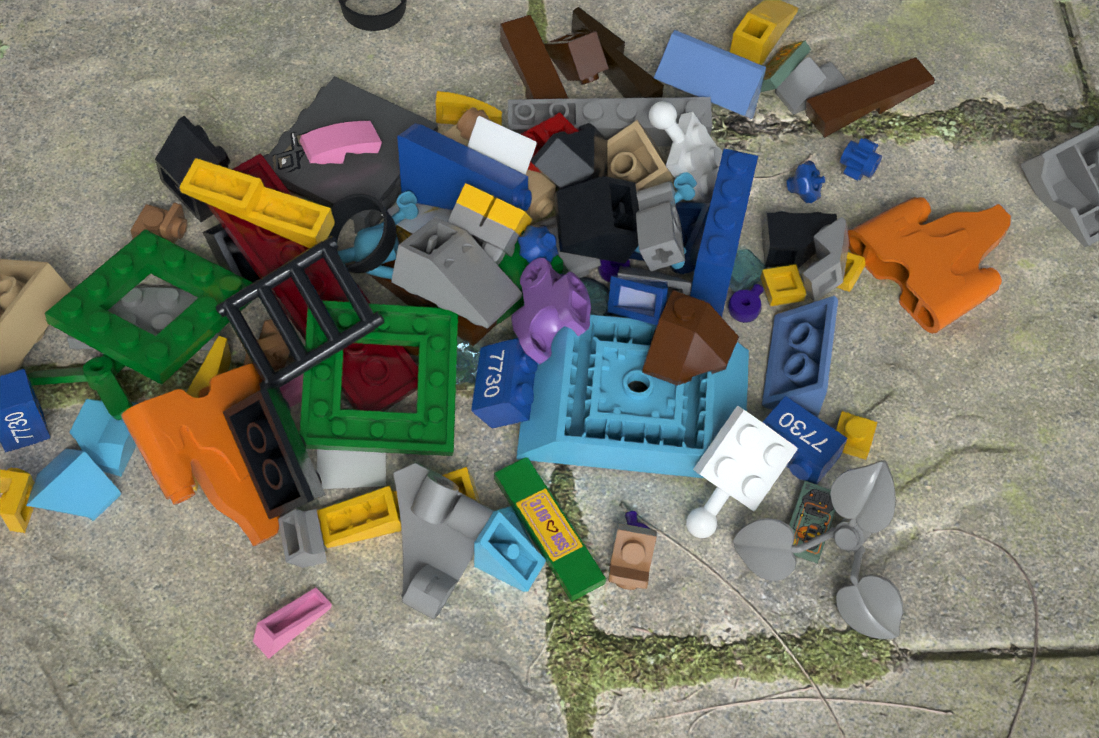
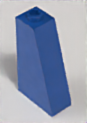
M415 123L397 136L401 193L412 192L418 204L453 210L465 183L523 211L529 209L532 194L528 189L527 175L421 124Z

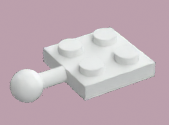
M666 101L655 103L650 108L649 120L655 128L665 130L673 141L666 163L667 169L675 179L680 174L688 172L696 180L697 185L693 187L695 196L691 200L692 203H711L723 153L722 150L716 146L706 127L700 123L694 112L681 114L677 124V112L671 103Z
M737 406L693 469L716 485L717 488L704 507L696 508L689 513L686 520L688 531L697 538L711 536L717 528L716 515L729 496H732L755 512L798 448L750 413Z

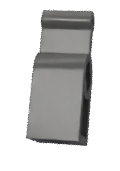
M668 181L637 191L639 211L636 212L639 251L650 271L685 261L682 229L675 205V190L672 182Z

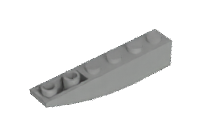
M711 98L508 99V129L521 134L552 116L561 113L577 130H579V126L591 123L606 140H609L638 120L657 146H672L673 141L666 131L657 129L651 124L649 120L650 108L660 101L671 103L677 112V124L681 114L694 112L700 123L706 127L708 134L711 135Z

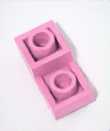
M371 121L333 124L301 135L300 143L309 162L317 164H343L346 153H378L382 144Z

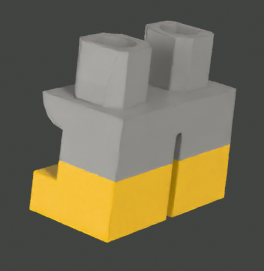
M465 183L447 222L467 231L473 239L483 243L481 248L499 265L505 254L512 257L515 249L514 245L522 231L525 232L533 219L525 211Z

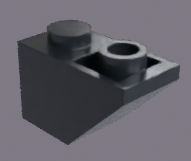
M781 211L767 213L762 230L765 267H783L796 264L797 268H800L816 253L814 235L825 225L835 222L837 215L821 212L788 213Z

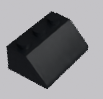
M279 387L261 389L223 411L269 520L325 496L321 477L312 465L306 451L305 440L296 428L291 416L289 403L283 398Z

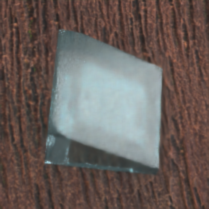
M749 249L739 250L736 253L729 287L734 292L747 290L761 281L762 270L768 268Z

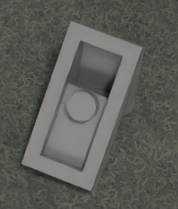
M809 56L792 71L776 89L775 93L794 115L806 110V100L846 85L849 82L832 62L818 67Z

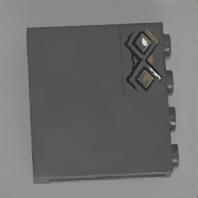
M334 76L326 87L320 88L316 99L311 105L300 112L297 121L290 130L285 131L280 136L278 144L274 149L263 157L287 189L320 205L331 208L336 202L346 196L367 194L376 198L388 210L401 194L397 136L415 123L438 132V124ZM371 121L382 141L378 153H346L343 164H317L309 162L300 143L301 135L333 124ZM365 210L352 216L350 219L354 221L355 234L364 228L378 225L383 219V216H381L382 212Z

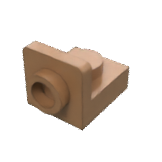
M174 202L170 210L167 211L146 204L130 230L132 238L134 239L146 229L175 244L178 239L183 238L187 229V219H185L182 205Z
M271 319L266 320L257 341L272 368L276 371L285 367L290 351ZM247 353L243 366L252 363Z
M618 523L609 566V582L615 583L618 587L627 590L647 589L657 530Z

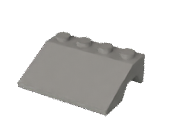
M1099 124L1020 164L1035 194L1084 247L1099 241Z

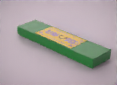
M525 457L495 472V482L512 506L541 555L546 559L548 566L570 601L572 602L605 585L606 577L529 458Z

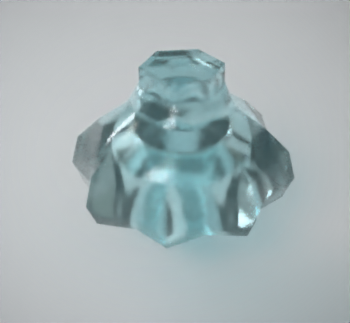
M468 341L457 343V385L466 382L473 384L476 381L480 351L473 348Z

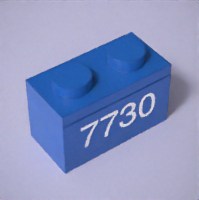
M518 338L480 348L471 411L492 429L530 420L531 404L534 401V379L538 363L525 353Z
M25 369L0 376V443L5 453L50 439L41 404Z
M787 396L779 402L762 422L798 448L786 465L791 473L800 480L816 485L841 457L848 439Z

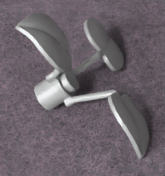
M885 460L847 470L836 478L831 487V501L836 512L844 517V519L835 528H831L824 534L800 545H793V529L783 521L771 518L753 521L736 534L733 543L741 559L753 573L770 581L785 579L795 570L796 557L794 553H801L830 538H834L838 547L846 551H854L855 553L850 576L853 584L843 586L836 595L837 607L842 618L854 630L872 638L894 639L900 635L903 601L897 587L889 579L880 575L870 574L861 580L859 579L861 559L865 552L863 544L872 533L885 529L892 521L895 513V486L891 471Z

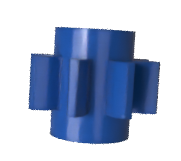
M861 138L859 144L851 140L840 159V163L847 166L843 174L857 181L861 180L863 175L871 178L882 159V155L875 152L879 145L866 138Z

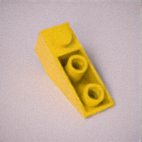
M782 0L762 1L747 12L734 31L730 53L762 65L799 8Z

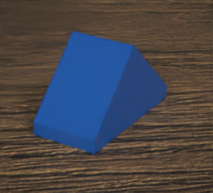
M611 276L608 312L658 325L667 302L668 281Z

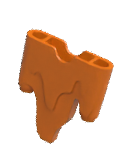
M913 197L848 230V248L851 253L865 257V268L876 279H890L899 284L902 291L899 298L900 305L923 329L932 334L937 333L999 290L1002 279L998 271L991 267L979 269V264L999 245L1010 227L1011 216L1000 204L980 212L950 213L933 222L922 225L927 221L931 213V207L925 198Z
M252 363L212 377L209 381V386L198 392V398L190 396L182 389H177L138 403L123 412L121 418L167 500L171 499L173 505L182 503L195 495L193 487L196 486L194 476L211 504L218 511L235 521L245 532L253 546L270 540L278 533V519L280 515L269 520L223 414L224 410L261 390L259 383L262 380Z

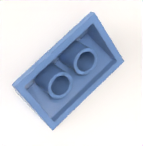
M674 30L654 79L697 97H710L711 103L752 119L755 115L766 67Z
M835 296L775 315L762 405L766 409L773 410L787 396L818 418L828 389L838 298Z

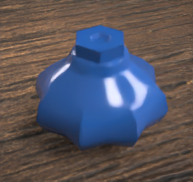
M807 161L797 167L794 176L788 178L787 188L790 193L798 194L804 202L813 203L821 198L822 183H825V177H820V170L816 168L814 162Z
M528 225L525 232L517 239L520 246L519 256L526 259L528 264L537 258H544L551 264L553 258L559 254L556 246L557 237L551 234L546 226L536 227Z

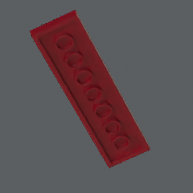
M261 153L231 169L260 178L266 188L291 195ZM207 204L259 278H262L309 249ZM323 258L304 269L322 301L349 302ZM289 278L274 287L272 291L288 318L306 341L308 306L292 278ZM360 289V291H361V293L363 294L364 298L366 299L367 303L371 304V302L368 300V298L366 297V295H365V294L363 293V291ZM352 343L343 349L341 391L355 410L384 412L417 391L418 366L403 346Z

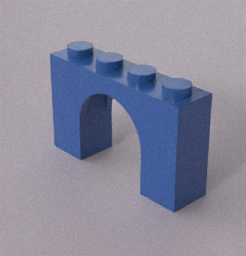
M723 149L690 292L691 297L709 303L721 317L758 160L757 155Z

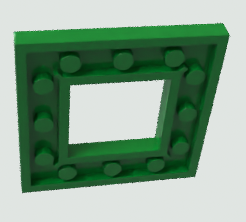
M145 229L46 311L45 317L47 324L162 385L229 323L227 317H222L218 314L215 307L225 299L252 284V282ZM150 274L198 297L156 336L108 311ZM248 303V304H246L245 306L241 307V308H240V311H242V310H243L247 305H249L250 303Z
M323 301L340 332L360 321L350 302ZM369 304L373 313L378 312L382 315L385 323L354 343L419 347L416 413L340 409L343 350L303 374L300 435L305 440L306 449L453 456L458 314L442 308ZM308 308L305 348L307 352H310L328 340Z

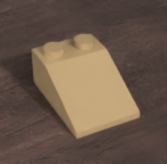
M638 120L607 140L608 177L635 182L636 191L671 181L674 186L675 178L667 169L665 158L652 137Z

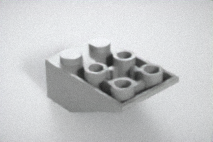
M434 217L398 245L391 283L404 288L411 294L419 295L437 304L442 309L450 310L467 318L473 324L488 329L522 297V292L467 231L437 217Z

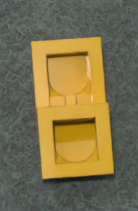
M437 91L435 101L436 123L456 125L463 114L474 107L478 111L483 110L492 122L502 126V111L468 96Z

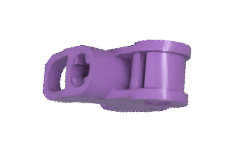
M537 258L525 268L521 275L520 284L525 305L514 312L511 319L513 331L517 335L523 350L533 360L541 364L552 355V341L557 332L564 326L572 329L577 336H580L589 329L591 303L585 285L574 273L559 274L552 268L549 261L544 258Z

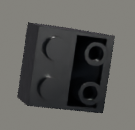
M182 116L176 122L155 161L162 183L200 222H203L214 215L205 202L182 193L179 187L195 158L228 168L230 159L221 146L215 147L209 141L206 132L200 125L194 126L185 116Z
M601 176L555 192L554 203L560 252L623 264L628 261L639 245L636 212L639 211L635 182Z

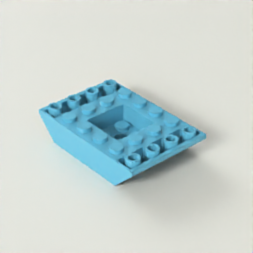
M590 314V327L580 336H577L572 329L564 326L557 332L552 341V355L543 363H538L534 379V401L531 404L530 420L520 423L516 459L521 460L527 457L530 461L704 478L693 470L734 409L739 406L747 411L749 350L737 342L726 370L714 374L709 371L692 377L690 382L677 386L642 373L657 325L631 318ZM633 381H641L647 385L648 389L638 393L632 391L628 384Z

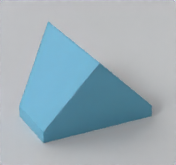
M65 448L37 474L26 506L88 517L94 521L121 495V492L85 451Z
M512 506L494 511L474 542V567L523 592L529 591L546 562V559L535 549Z

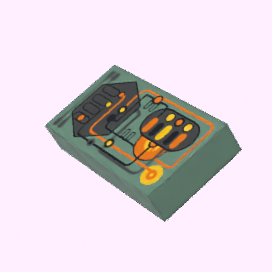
M806 40L783 46L767 63L760 93L777 89L809 54L811 48Z
M804 481L789 524L794 532L793 545H800L829 531L836 511L831 501L830 489ZM825 541L801 553H794V555L818 564Z

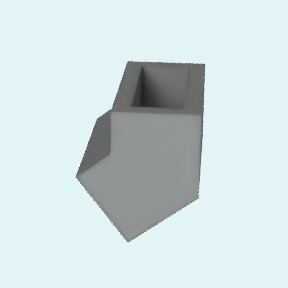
M296 508L278 519L286 563L302 568L327 563L317 509L302 511Z

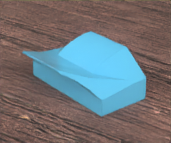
M85 400L70 429V434L77 441L81 450L85 451L103 472L121 477L137 445L123 419H114L109 414L102 400Z

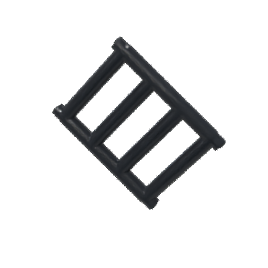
M334 236L319 242L215 307L218 314L222 317H227L262 380L259 383L260 389L284 386L385 323L382 315L378 312L373 313L337 253L336 249L339 247ZM322 258L360 319L359 322L343 332H340L304 271V269ZM289 278H292L328 340L310 352H307L272 291L274 287ZM258 297L295 360L277 372L272 368L240 311L241 307Z

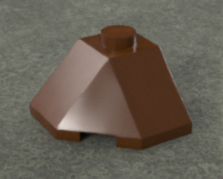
M673 290L659 319L642 373L678 386L690 382L694 376L709 371L714 374L726 370L739 336L709 303Z

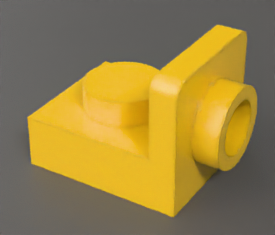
M13 467L7 470L0 469V493H3L0 497V515L10 531L25 533L34 507L26 506L35 482L28 472Z

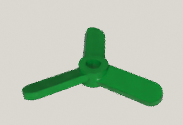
M105 354L90 359L83 367L38 370L27 374L32 385L87 382L91 389L97 391L109 414L116 420H122V413L133 406L117 376L125 365Z

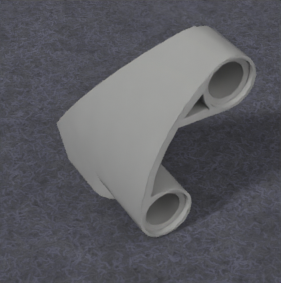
M416 462L393 472L402 531L403 591L401 597L402 603L435 620L474 555V542L494 510L458 491L459 487L454 482Z

